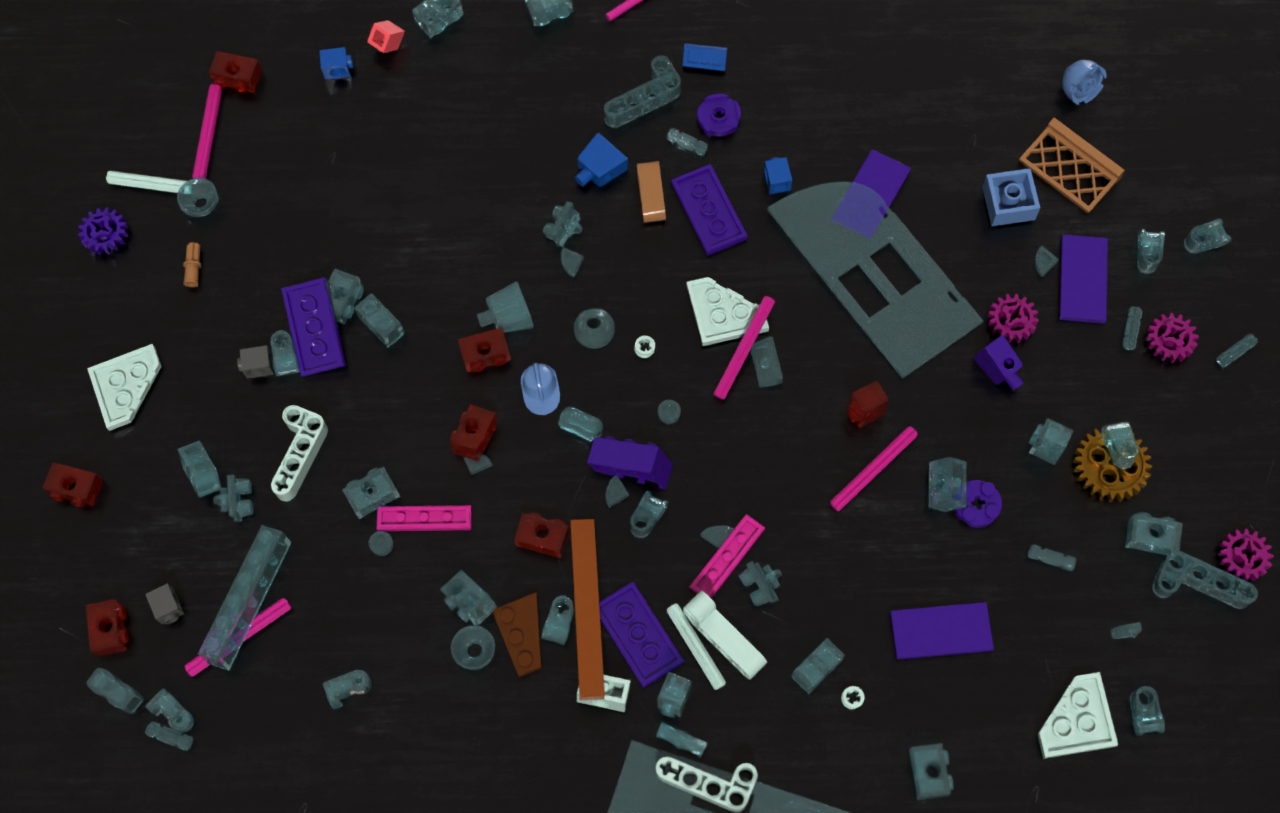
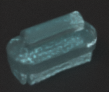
M566 407L560 414L558 422L560 428L574 434L576 433V435L586 440H594L603 431V424L598 418L576 408Z

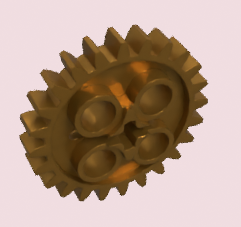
M1115 426L1110 432L1106 427H1103L1101 433L1095 429L1092 436L1087 434L1084 438L1085 441L1081 440L1078 445L1080 448H1077L1074 453L1079 456L1073 460V463L1078 464L1074 472L1081 473L1077 481L1085 480L1086 483L1083 489L1091 487L1090 495L1099 492L1100 500L1105 495L1108 496L1109 502L1115 496L1119 502L1123 500L1124 495L1130 499L1133 493L1137 495L1141 491L1140 487H1145L1147 484L1145 480H1148L1151 474L1146 472L1152 468V465L1146 463L1151 459V456L1144 455L1148 448L1139 447L1142 440L1134 441V433L1126 436V429H1123L1120 433H1117ZM1112 446H1118L1122 453L1115 452ZM1091 455L1099 456L1101 462L1094 461ZM1124 466H1129L1133 470V474L1127 473L1124 470ZM1103 475L1110 476L1112 483L1106 482L1103 479Z

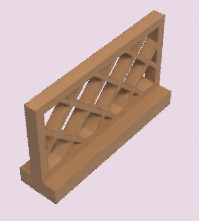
M1056 118L1049 122L1048 127L1019 158V162L1030 168L1031 171L1088 214L1113 185L1122 178L1124 173L1123 168ZM1049 135L1055 140L1056 147L1043 148L1044 138ZM1069 150L1073 154V160L1061 161L1060 151ZM1056 151L1057 161L1045 163L1044 152ZM1032 153H1041L1042 163L1033 164L1027 158ZM1086 163L1090 166L1091 173L1078 174L1077 164ZM1074 164L1075 175L1062 176L1061 165ZM1058 166L1059 176H1048L1045 167ZM1103 176L1110 181L1106 187L1096 188L1095 177ZM1091 178L1092 188L1080 189L1079 179ZM1075 179L1076 189L1067 190L1064 188L1063 180ZM1093 192L1094 200L1089 206L1081 200L1080 193Z

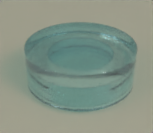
M665 400L659 405L658 417L663 423L673 424L679 420L681 408L676 401Z
M375 532L369 539L370 549L378 556L387 555L393 549V539L387 532Z

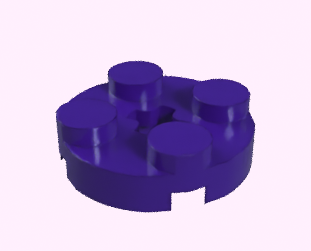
M713 94L704 99V102L698 107L697 119L706 135L725 136L737 130L741 119V109L735 100L729 99V96L725 94ZM720 111L722 115L725 114V116H723L720 119L714 117L716 115V112Z
M973 480L965 483L958 489L953 501V507L956 516L965 523H968V526L983 528L989 526L999 516L1002 509V499L991 482ZM979 499L983 502L981 509H977L976 506H972L971 502Z

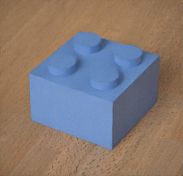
M1030 168L986 175L982 188L991 226L1036 219L1040 210V204Z

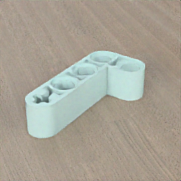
M296 405L286 407L282 414L288 428L297 434L271 483V489L282 501H290L296 496L328 433V427L320 415ZM293 416H300L297 421L290 422ZM314 424H320L317 430H311ZM310 444L307 450L300 451L302 445ZM300 464L296 471H290L292 465Z
M700 591L683 608V613L691 624L747 679L750 680L767 663L763 655L716 610V604L705 592Z
M663 757L656 764V774L662 782L732 812H740L746 807L757 779V770L748 763L737 767L731 783L671 757ZM667 764H670L671 770L678 773L679 768L683 769L680 772L679 781L675 780L676 774L668 772L667 776L663 775L661 767H666ZM742 770L751 772L753 779L750 782L740 780L739 773ZM686 774H694L697 782L692 786H688L683 782V777ZM709 784H717L720 787V793L716 796L709 795L706 791V787ZM734 793H738L743 797V803L739 806H734L729 800V797Z

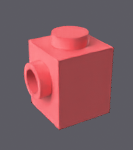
M389 20L374 23L367 42L379 51L388 53L398 50L405 31Z

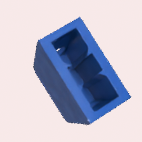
M598 132L577 159L578 168L581 171L575 176V180L581 186H585L592 180L597 186L601 187L628 169V158Z

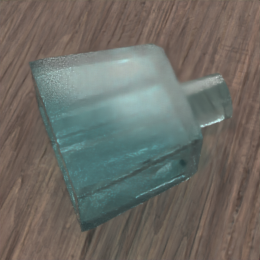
M514 282L487 297L485 300L488 311L477 314L481 327L494 323L498 334L533 327L532 318L518 282Z

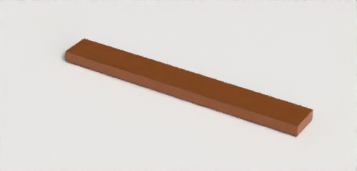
M594 519L571 520L579 699L601 700L605 698L595 525Z

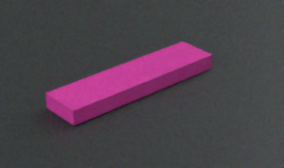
M471 505L378 507L377 531L471 530L472 528Z
M746 514L690 585L689 589L695 594L703 591L712 599L764 532L765 527Z

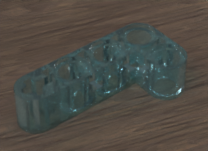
M657 56L652 60L651 76L653 80L605 104L604 117L608 126L613 128L619 127L680 96L681 79L667 57ZM655 94L656 96L650 97L648 95Z
M1173 551L1164 558L1152 585L1153 592L1160 598L1170 597L1183 583L1238 609L1246 608L1258 596L1256 587L1251 583L1181 551ZM1170 560L1177 561L1179 564V569L1174 568L1171 565ZM1193 570L1199 571L1202 575V579L1196 578L1193 574ZM1162 580L1170 584V590L1162 586ZM1216 580L1224 584V590L1217 587Z

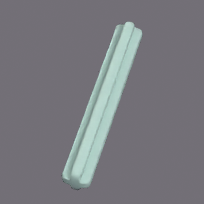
M108 171L106 176L109 184L190 194L192 191L190 181Z
M673 604L667 609L668 615L715 690L720 689L725 685V679L679 605Z

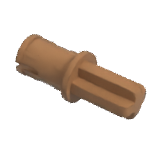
M193 242L187 245L186 261L183 263L185 267L183 284L187 287L198 286V273L201 268V263L199 262L200 245Z

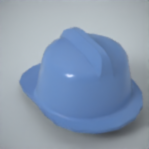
M534 363L524 370L521 376V387L526 407L537 415H546L553 412L560 402V391L555 371L546 364Z

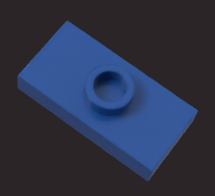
M685 43L682 66L725 71L728 48Z

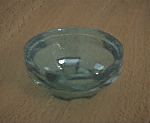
M195 178L181 186L177 194V201L180 208L186 214L193 217H201L214 210L218 203V193L214 184L209 180ZM199 198L207 199L205 206L201 208L195 206V202Z
M590 308L584 310L575 320V337L585 347H603L614 336V321L609 313L602 309ZM592 318L600 321V326L596 329H591L587 326V322Z
M476 625L464 627L456 633L452 640V656L465 669H481L488 665L494 657V638L483 627ZM472 644H479L482 647V652L477 657H471L468 654V648Z

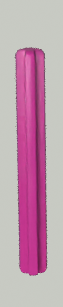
M211 84L209 86L192 175L195 182L203 183L206 178L222 88L218 84Z
M765 296L759 305L714 392L716 397L725 399L775 303V300Z
M911 426L907 427L831 500V506L836 511H840L917 437V431Z
M281 598L184 666L190 676H195L289 611L291 606L285 598Z

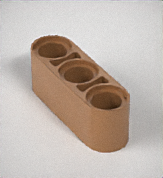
M659 161L637 163L644 223L666 220Z

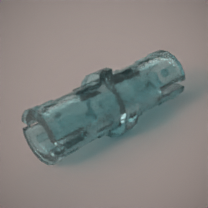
M662 722L656 737L676 745L675 748H683L699 757L702 756L707 742L687 734V731H680Z

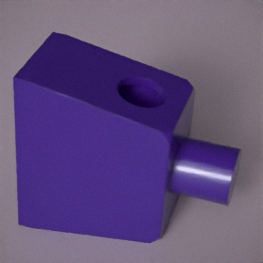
M1003 335L973 357L996 385L1005 380L1014 391L1024 383L1016 372L1023 367V364Z

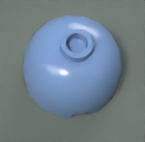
M1079 60L1066 68L1061 84L1064 94L1077 105H1080L1079 102L1083 100L1085 103L1090 102L1102 90L1104 85L1101 82L1103 77L1106 79V70L1092 60Z

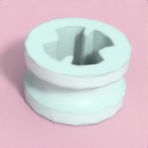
M649 336L639 337L635 342V353L641 358L650 357L655 350L654 340ZM645 342H646V343H649V349H650V350H649V351H647V349H645V351L640 350V349H641V345H640V344L643 343V345H644Z
M856 686L846 688L841 696L843 705L849 709L860 707L864 702L863 691ZM854 691L858 694L856 697H859V702L855 701L850 704L848 702L849 698H846V695Z

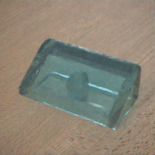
M767 337L755 342L750 351L759 387L781 384L783 376L773 337Z

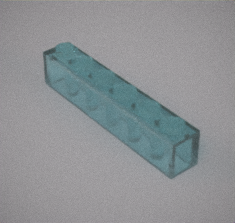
M261 526L198 652V655L208 664L230 670L291 545L283 531Z

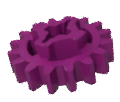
M1006 294L1004 300L999 297L996 304H992L991 311H989L987 316L991 319L988 326H994L992 333H1000V336L1007 337L1008 343H1011L1013 338L1016 339L1017 343H1020L1022 337L1027 340L1030 333H1034L1035 326L1039 322V319L1035 318L1038 310H1032L1034 303L1027 304V297L1019 300L1018 294H1015L1014 298ZM1015 314H1017L1015 319L1012 320L1011 323H1009L1010 319L1014 317Z
M1170 313L1168 318L1162 314L1159 320L1155 318L1147 329L1149 334L1146 337V341H1151L1148 349L1154 348L1156 351L1153 355L1161 354L1162 361L1167 357L1170 358L1171 363H1174L1177 358L1183 361L1186 356L1189 357L1193 353V350L1198 345L1195 341L1199 338V335L1193 334L1196 327H1189L1191 320L1188 319L1184 322L1182 320L1183 315L1181 314L1178 318H1174L1173 313ZM1159 329H1161V331H1160L1161 336H1160V337H1158V330H1159ZM1186 338V346L1184 347L1185 343L1183 340Z
M1237 529L1232 535L1228 534L1224 538L1225 541L1220 543L1219 546L1224 550L1219 551L1218 556L1224 559L1219 564L1228 567L1225 573L1230 571L1234 573L1233 579L1242 576L1243 582H1246L1249 577L1255 581L1259 578V575L1261 577L1267 573L1266 569L1272 566L1268 560H1271L1274 555L1267 552L1272 547L1271 545H1264L1265 537L1257 538V531L1250 535L1248 529H1244L1242 533ZM1239 541L1237 547L1231 548L1233 543ZM1260 562L1257 568L1252 569L1254 563Z

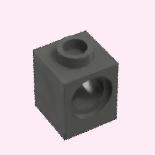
M267 345L240 349V358H237L238 369L244 373L247 379L274 375L272 353Z
M168 583L145 594L155 619L161 624H171L184 614L175 590Z

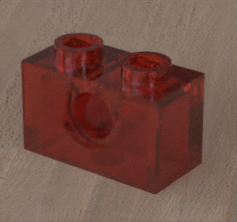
M220 51L216 52L209 70V75L215 85L218 84L222 88L226 86L235 88L241 92H255L262 73L257 59Z
M502 327L458 339L467 372H479L485 367L491 365L501 366L511 360ZM483 349L491 350L486 355L480 354Z
M875 381L852 393L848 407L849 410L847 411L851 421L853 423L856 422L860 428L884 416L889 399L878 381Z
M470 404L467 412L464 411L461 415L458 429L454 430L451 434L450 443L452 444L453 453L479 462L498 425L496 413Z
M52 463L43 489L49 493L51 499L63 501V498L71 500L70 503L80 507H84L85 504L94 506L103 480L96 473ZM72 483H76L74 489L68 490Z
M530 512L529 515L522 513L514 541L516 546L561 558L568 538L569 528L568 525H565L564 521L553 518L550 521L543 519V516L537 513ZM541 529L549 531L548 535L544 538L536 536L537 532Z
M114 599L86 605L90 652L96 656H103L127 651L126 643L129 642L127 630L124 629L123 620L126 619L124 606ZM108 623H113L112 629L109 632H104L105 626Z

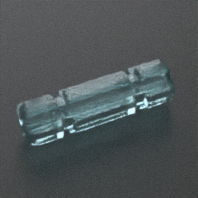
M671 128L667 133V140L673 143L676 141L678 145L691 151L696 150L695 153L704 155L708 149L707 143L703 141L698 142V139L683 132L680 134L679 130Z
M1130 307L1128 311V316L1130 317L1126 321L1124 332L1126 337L1123 338L1122 343L1126 350H1134L1136 348L1137 340L1135 339L1138 338L1141 323L1139 320L1143 312L1140 307Z
M1248 334L1227 349L1226 352L1219 355L1216 359L1221 367L1228 366L1232 361H1235L1247 352L1248 349L1254 347L1258 342L1257 338L1253 334Z
M1034 544L1031 545L1028 552V557L1038 560L1039 558L1041 562L1057 567L1061 565L1063 569L1073 571L1076 565L1075 557L1069 555L1064 557L1063 553L1047 548L1042 550L1040 546Z
M151 722L146 728L145 734L152 738L156 736L157 740L172 746L177 744L178 748L187 751L192 746V737L185 734L181 736L182 733L165 726L161 728V725Z

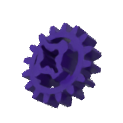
M108 207L105 208L104 212H101L99 208L96 209V214L88 212L90 217L88 219L82 218L85 224L78 226L81 231L78 234L82 240L81 243L91 253L96 251L98 255H101L103 250L107 254H110V249L112 248L116 251L119 250L117 245H124L125 242L122 238L128 237V233L125 231L128 229V225L125 223L126 220L116 210L111 212Z

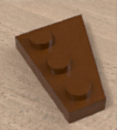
M537 592L492 610L519 678L542 669Z

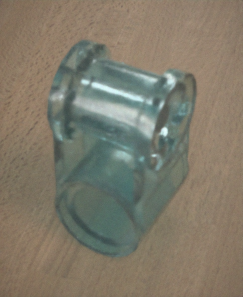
M1216 219L1194 227L1185 238L1183 245L1188 252L1196 254L1224 246L1232 238L1226 234L1222 226L1223 220Z
M1140 229L1137 238V267L1142 273L1151 274L1155 272L1162 261L1165 239L1163 231L1153 233Z
M286 331L275 332L271 337V347L276 376L280 377L299 373L300 370L293 340Z
M1125 421L1103 426L1102 438L1109 450L1113 463L1121 469L1130 468L1139 451L1130 424Z
M647 491L631 516L630 528L632 534L638 538L647 537L664 514L669 502L666 500L661 501L652 496L650 491ZM644 521L647 523V526L638 528L635 526V523Z
M559 596L554 599L541 639L562 645L566 644L574 614V607L570 598ZM563 604H566L569 610H564L563 614L560 613L557 607H562Z
M1143 686L1134 690L1130 695L1134 730L1137 736L1155 731L1164 733V719L1160 710L1157 692L1149 686ZM1140 693H1144L1148 697L1147 705L1140 702Z

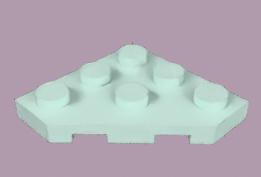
M709 277L686 282L702 346L744 336L759 307L758 304L744 299V296L729 288L726 289L718 285L715 280ZM767 319L759 333L769 331Z
M153 344L87 368L106 428L109 431L132 422L162 366Z
M1100 672L1075 676L1038 733L1043 759L1118 746Z

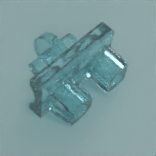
M566 201L564 206L556 205L553 210L552 216L556 220L555 224L548 223L543 229L546 237L552 239L557 246L563 247L568 237H571L573 233L580 234L583 228L579 224L581 219L579 212L573 208L572 202Z
M227 475L228 494L227 488H220V495L213 497L214 504L221 505V512H227L229 506V516L234 518V522L242 521L241 517L253 514L251 500L241 501L240 494L252 492V483L249 479H237L235 475Z
M753 561L746 564L748 568L739 575V578L746 587L755 582L757 583L759 589L750 594L754 605L760 606L767 602L775 603L779 599L770 582L774 589L780 586L777 580L782 575L780 570L772 571L769 565L763 567L762 570L759 563H754Z

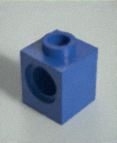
M345 47L320 50L321 70L325 80L351 77L350 68H353L352 56L347 54Z
M774 157L765 161L764 174L769 194L791 191L792 177L787 157Z

